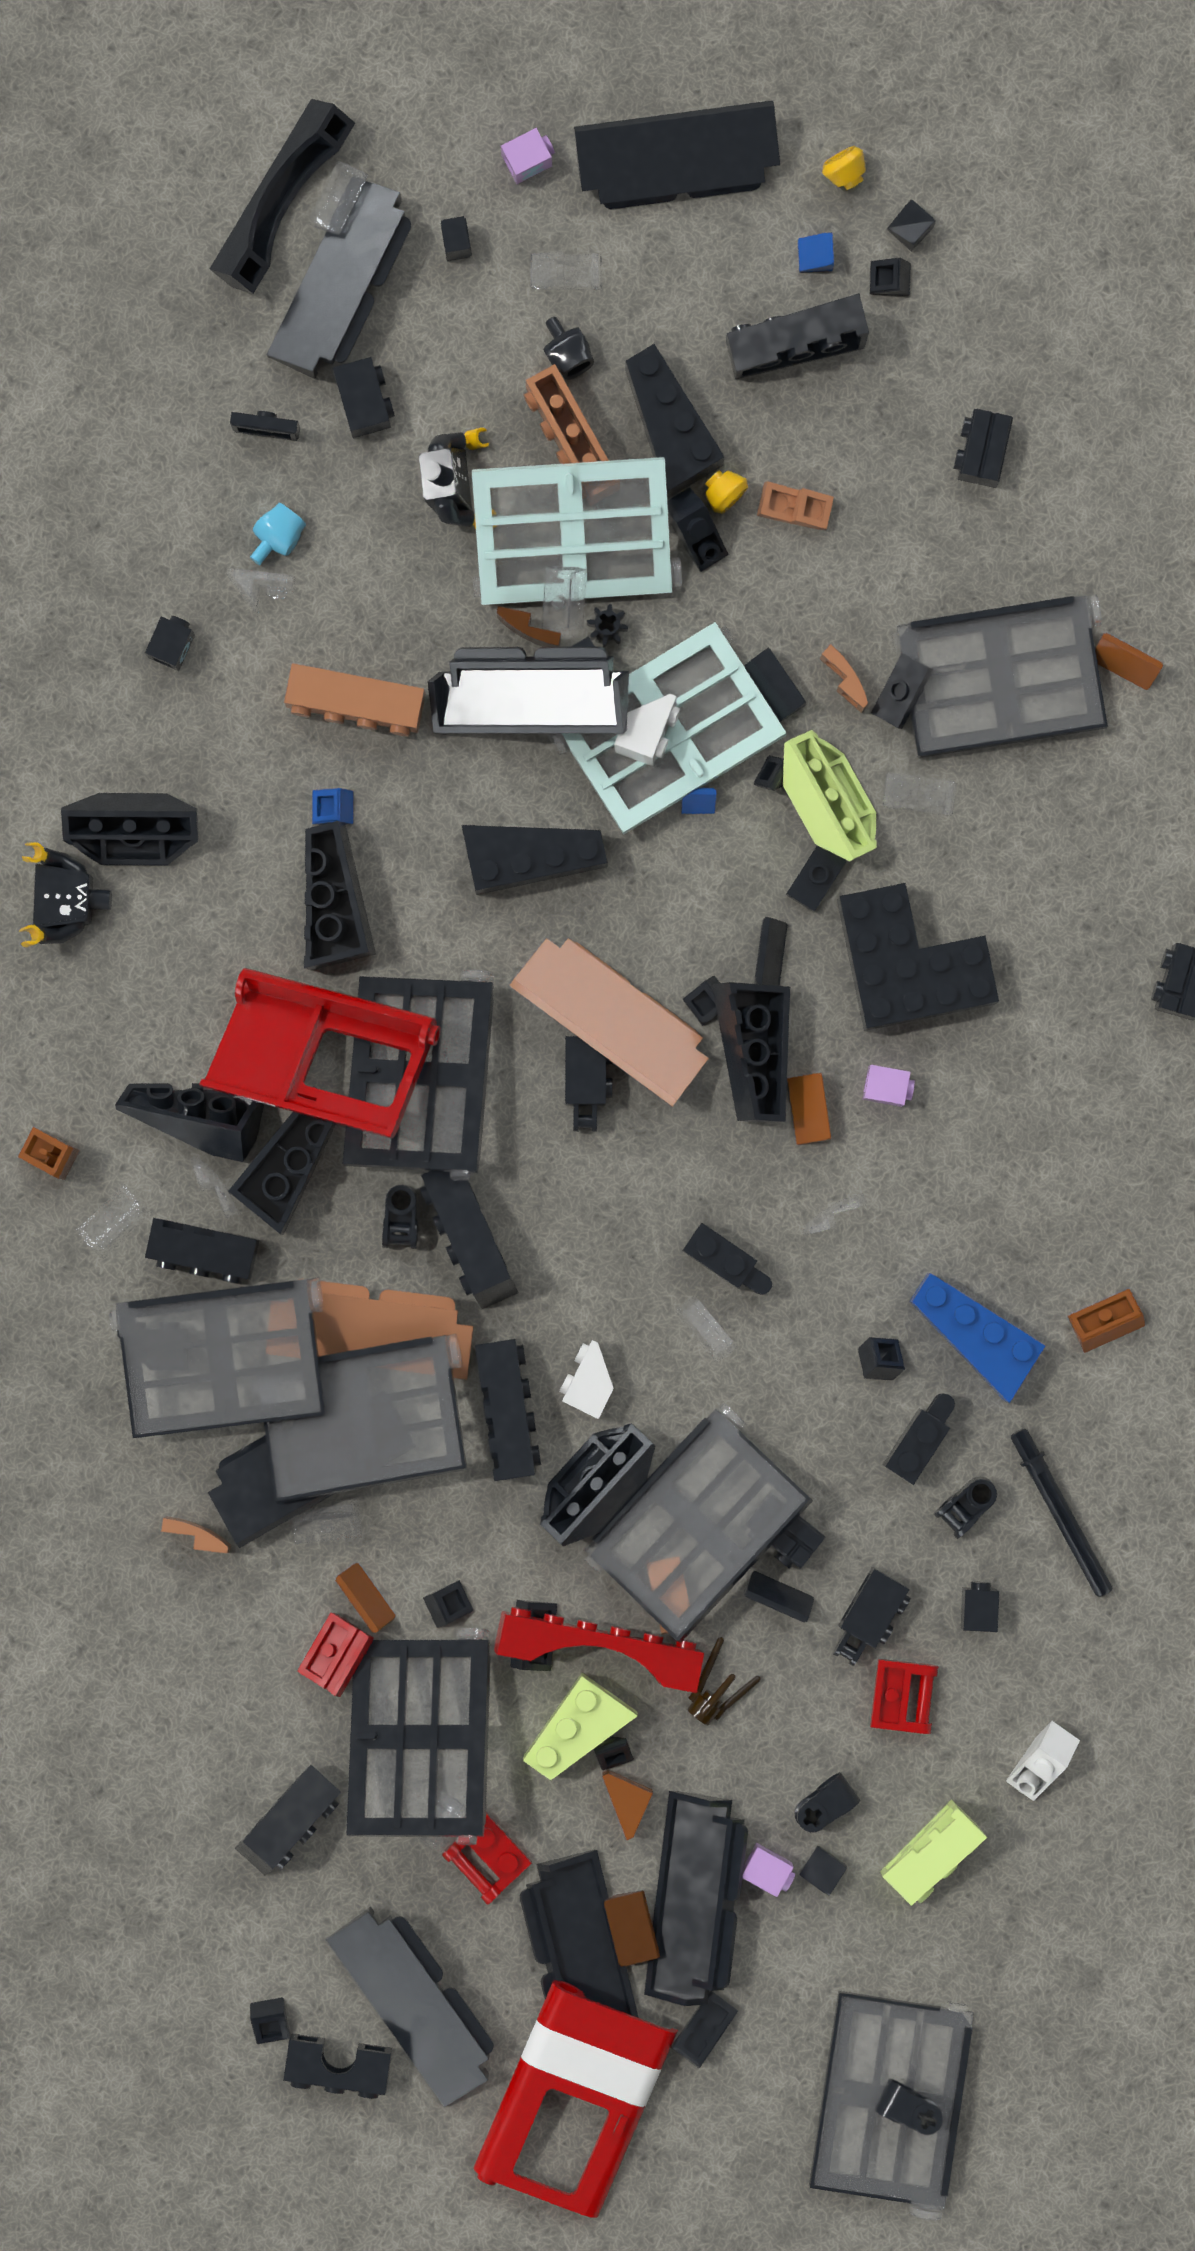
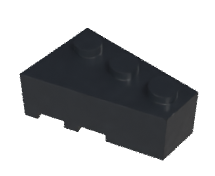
M310 1765L277 1800L265 1816L258 1821L249 1834L239 1842L235 1849L264 1876L275 1867L281 1871L294 1856L290 1852L293 1846L298 1841L304 1845L317 1830L313 1826L315 1821L321 1815L325 1819L328 1818L337 1808L339 1803L335 1799L341 1791L316 1768Z

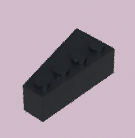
M334 821L305 829L306 926H304V939L306 940L304 969L315 970L376 955L346 824Z

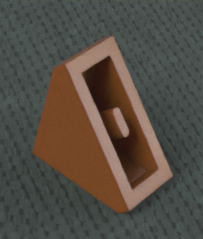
M33 1127L18 1157L53 1177L65 1180L80 1150Z
M610 1770L602 1772V1777L626 1840L632 1839L653 1791Z

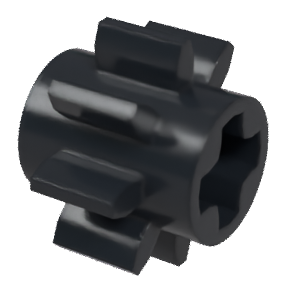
M609 604L607 610L602 612L595 607L596 619L587 620V626L595 628V631L590 635V639L595 640L599 637L602 639L604 648H606L608 641L613 639L617 644H620L619 631H628L627 625L620 624V621L625 616V612L622 611L616 614L612 611V604ZM605 619L608 623L613 620L614 631L610 632L608 629L601 631V620Z

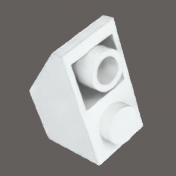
M668 694L628 712L627 731L625 733H618L614 744L615 753L651 766L654 765L656 757L662 758L669 741L664 736L668 726L674 728L681 708L676 707L677 697Z
M592 1340L589 1346L584 1343L582 1344L574 1360L580 1364L575 1376L567 1375L559 1392L565 1394L563 1402L599 1419L614 1388L599 1344Z
M1051 1721L1034 1739L1006 1782L1034 1801L1068 1767L1080 1740Z

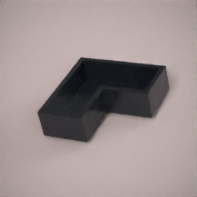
M906 883L838 897L837 903L864 1031L995 1005L999 1002L986 935L919 949Z

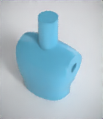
M278 503L273 509L260 517L254 525L253 532L262 542L250 558L256 564L261 565L272 550L288 556L297 545L306 523L288 507Z

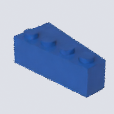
M931 1273L926 1274L909 1301L1006 1403L1011 1402L1045 1348L1044 1344Z

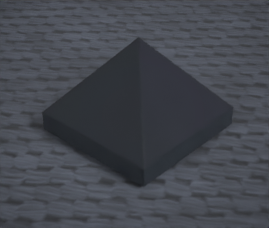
M769 755L757 775L754 785L772 791L782 787L784 758Z
M610 1736L594 1748L601 1770H607L634 1760L626 1738Z

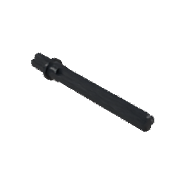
M1024 1428L1016 1431L1011 1435V1440L1023 1460L1020 1463L1021 1467H1026L1030 1477L1035 1482L1095 1595L1101 1597L1112 1591V1585L1049 1471V1467L1043 1458L1045 1455L1044 1451L1039 1452L1028 1430Z

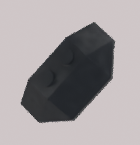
M97 793L61 808L63 841L70 846L73 845L81 853L100 865L167 866L182 855L190 846L195 845L199 839L197 808L167 793Z
M632 1423L624 1425V1427L593 1433L548 1483L544 1501V1513L541 1516L540 1525L563 1547L600 1533L646 1483L656 1445Z

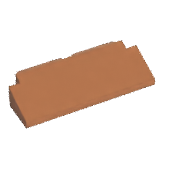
M546 938L510 984V987L672 1107L709 1059L696 1049L703 1037L695 1029L648 994L636 989L625 977L579 943L573 942L569 938L560 948Z
M309 1279L319 1356L430 1336L433 1339L447 1336L453 1377L467 1380L474 1326L457 1324L458 1310H455V1302L452 1298L384 1290L381 1292L379 1300L369 1299V1290L364 1286ZM288 1298V1302L272 1300L268 1332L297 1328L294 1298ZM299 1336L268 1339L266 1354L301 1358ZM433 1357L374 1367L435 1375Z

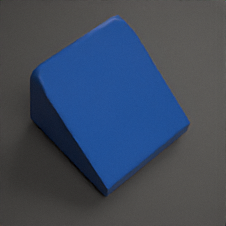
M832 232L798 238L799 273L833 271Z
M342 788L312 790V824H327L334 821L353 824L352 790Z
M697 788L688 793L681 800V814H715V788Z

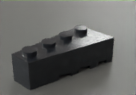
M860 293L785 316L771 317L762 323L752 326L751 324L735 326L731 329L732 332L727 333L726 344L736 380L864 349L869 330Z
M655 344L626 360L625 371L653 457L665 458L667 499L722 467L725 457Z
M461 825L476 895L608 867L601 830Z
M735 982L712 984L737 1121L786 1122L790 987Z
M292 1112L228 1192L279 1234L284 1235L336 1123Z
M464 1170L429 1171L422 1174L421 1177L425 1185L420 1187V1191L427 1206L434 1204L438 1213L437 1216L432 1217L440 1236L444 1234L448 1236L451 1245L445 1248L453 1266L460 1264L464 1275L460 1276L459 1280L466 1295L468 1296L473 1293L481 1309H484L518 1294L519 1292L507 1271L506 1263L494 1241L493 1234L481 1212V1207Z
M516 1339L475 1345L481 1391L484 1396L485 1419L489 1429L490 1454L494 1462V1481L533 1476L536 1474L535 1466L541 1465L539 1445L532 1446L530 1432H536L534 1412H527L525 1399L531 1398L529 1379H522L520 1365H526L523 1344L517 1345Z

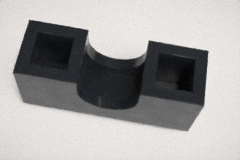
M291 2034L283 2081L291 2082L292 2087L310 2089L311 2085L325 2087L324 2091L334 2094H343L345 2090L358 2091V2096L369 2099H376L379 2095H385L392 2056L391 2047L359 2043L355 2061L347 2067L337 2068L329 2064L324 2056L325 2038Z

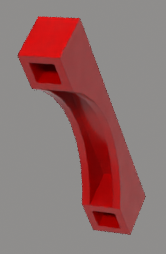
M511 1607V1612L502 1611L494 1647V1652L497 1655L532 1661L545 1653L564 1647L581 1645L604 1647L621 1652L638 1661L663 1687L697 1693L704 1652L696 1649L697 1643L683 1640L681 1643L676 1641V1645L663 1642V1636L651 1633H644L643 1638L630 1636L631 1630L611 1626L610 1632L598 1630L597 1623L585 1620H578L577 1625L564 1623L565 1617L545 1613L544 1619L531 1617V1610Z

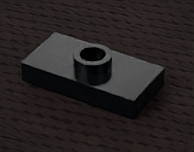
M257 411V415L231 412L230 425L236 433L294 441L299 439L300 425L296 420L277 418V414L268 411Z
M901 653L871 713L896 728L903 729L933 669Z
M817 845L786 895L812 912H815L847 860Z
M709 1991L708 2004L699 2005L671 2046V2049L697 2068H700L738 2010L714 1992Z

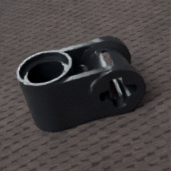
M396 1185L386 1195L382 1233L383 1248H388L389 1245L410 1246L411 1249H417L418 1200L416 1192L408 1185ZM398 1190L406 1191L411 1197V1203L406 1209H398L393 1204V1195ZM393 1232H407L408 1235H395Z
M981 1476L974 1477L957 1493L950 1496L934 1512L936 1518L941 1517L954 1530V1536L958 1539L995 1503L997 1490L989 1479ZM978 1484H985L990 1489L989 1497L982 1502L975 1501L972 1498V1490ZM951 1511H954L962 1521H958Z
M839 1772L831 1776L814 1792L801 1800L796 1805L794 1816L802 1829L814 1833L848 1813L861 1800L842 1773ZM808 1808L813 1811L819 1809L815 1814L817 1821L814 1823L810 1820L803 1821L807 1817L804 1811Z
M889 2078L874 2109L883 2117L898 2124H903L924 2135H932L938 2132L943 2122L941 2110L936 2102ZM928 2109L932 2110L935 2120H927L925 2124H921V2117L918 2114L920 2112L926 2113Z

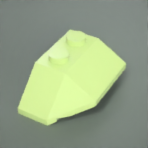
M812 730L785 742L783 787L814 843L848 861H852L876 849V811L845 755L829 742L818 738V734Z

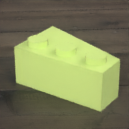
M581 1673L525 1753L523 1761L549 1780H552L636 1718L638 1713L594 1680Z

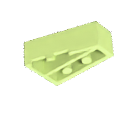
M951 1799L880 1873L911 1906L916 1901L922 1903L933 1892V1886L942 1878H947L957 1868L958 1864L987 1837L981 1828Z

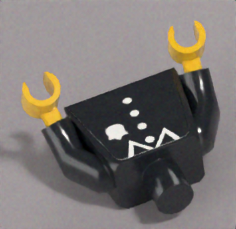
M485 428L468 430L465 434L459 432L437 435L432 439L428 452L419 454L424 500L443 523L465 527L473 525L476 529L475 514L472 511L466 450L464 448L466 446L469 450H476L487 447L489 443L482 444L478 438L479 433L487 431ZM492 509V516H494L497 513L494 509Z
M25 843L26 846L34 848L35 855L33 858L22 856L23 861L29 863L40 862L41 864H35L33 925L25 926L19 930V932H29L32 937L31 941L21 943L23 947H30L38 942L40 944L64 943L82 933L85 925L92 923V909L111 910V890L93 889V877L87 874L83 864L66 853L44 848L39 843Z

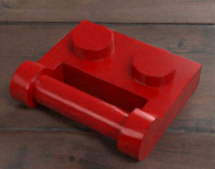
M878 1658L870 1727L931 1734L932 1723H929L933 1681L934 1677L938 1676L939 1666ZM911 1674L921 1675L915 1721L906 1720Z
M487 1812L486 1824H483V1836L461 1835L441 1854L447 1862L452 1861L482 1894L480 1898L487 1905L532 1864V1861ZM467 1844L498 1876L499 1879L493 1885L461 1852Z

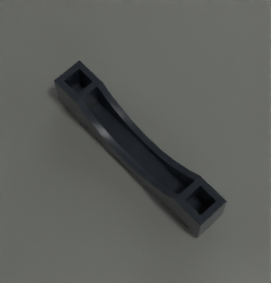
M315 99L310 100L209 268L229 286L254 294L271 265L274 239L290 203L312 174L328 159L339 152L354 127L355 122L335 104Z

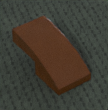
M498 606L497 618L515 634L542 647H560V632L530 627L531 613Z

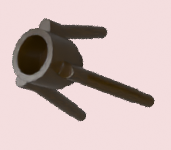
M722 1637L717 1639L699 1678L697 1693H691L688 1697L692 1703L687 1710L697 1720L707 1726L710 1725L713 1719L718 1721L727 1709L761 1680L760 1676H755L723 1704H721L720 1698L735 1680V1674H730L714 1694L707 1689L702 1694L724 1642Z

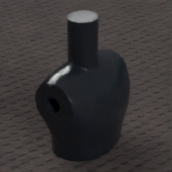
M551 317L546 321L545 324L554 339L543 350L551 364L556 365L564 379H574L589 370L594 365V359L591 355L590 345L580 328L576 327L565 332L557 317Z

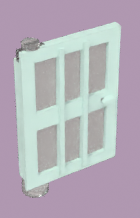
M664 457L472 470L479 577H473L474 597H481L482 605L682 591L680 557H670Z
M716 622L629 674L627 713L668 694L677 697L676 707L681 708L674 728L668 726L664 738L669 739L665 753L662 758L656 757L653 766L615 753L614 744L618 733H547L561 756L571 751L623 835L682 800L688 793L705 786L786 736V731L732 649L731 645L735 641L726 626L719 628Z

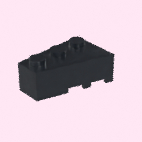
M153 1218L145 1258L157 1260L156 1267L176 1271L177 1265L190 1267L189 1274L208 1278L210 1272L223 1274L222 1281L242 1285L243 1278L251 1280L260 1240Z

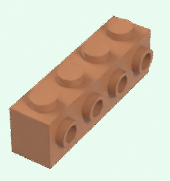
M554 364L526 380L527 393L523 394L530 410L532 412L538 410L543 422L540 423V427L547 440L551 441L554 439L560 450L556 452L560 464L609 461L556 365ZM620 480L581 482L582 499L586 497L590 505H593L620 490Z
M292 663L284 704L287 708L291 709V714L297 716L311 717V713L324 715V720L332 723L343 724L344 719L357 721V726L360 728L376 730L378 725L390 728V733L409 736L410 732L418 733L426 693L424 688Z

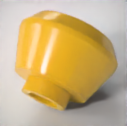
M851 146L833 155L824 162L823 175L837 187L844 186L846 190L855 187L864 180L861 175L866 171L863 150L856 146Z
M718 470L705 483L709 488L705 494L712 510L715 513L721 514L730 509L748 489L747 479L729 470L724 474Z

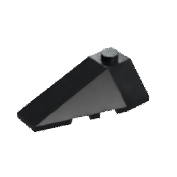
M169 1083L128 1084L115 1104L116 1110L203 1152L239 1162H244L256 1142L264 1104L216 1090H204L199 1085L200 1083H192V1088L185 1090H173Z

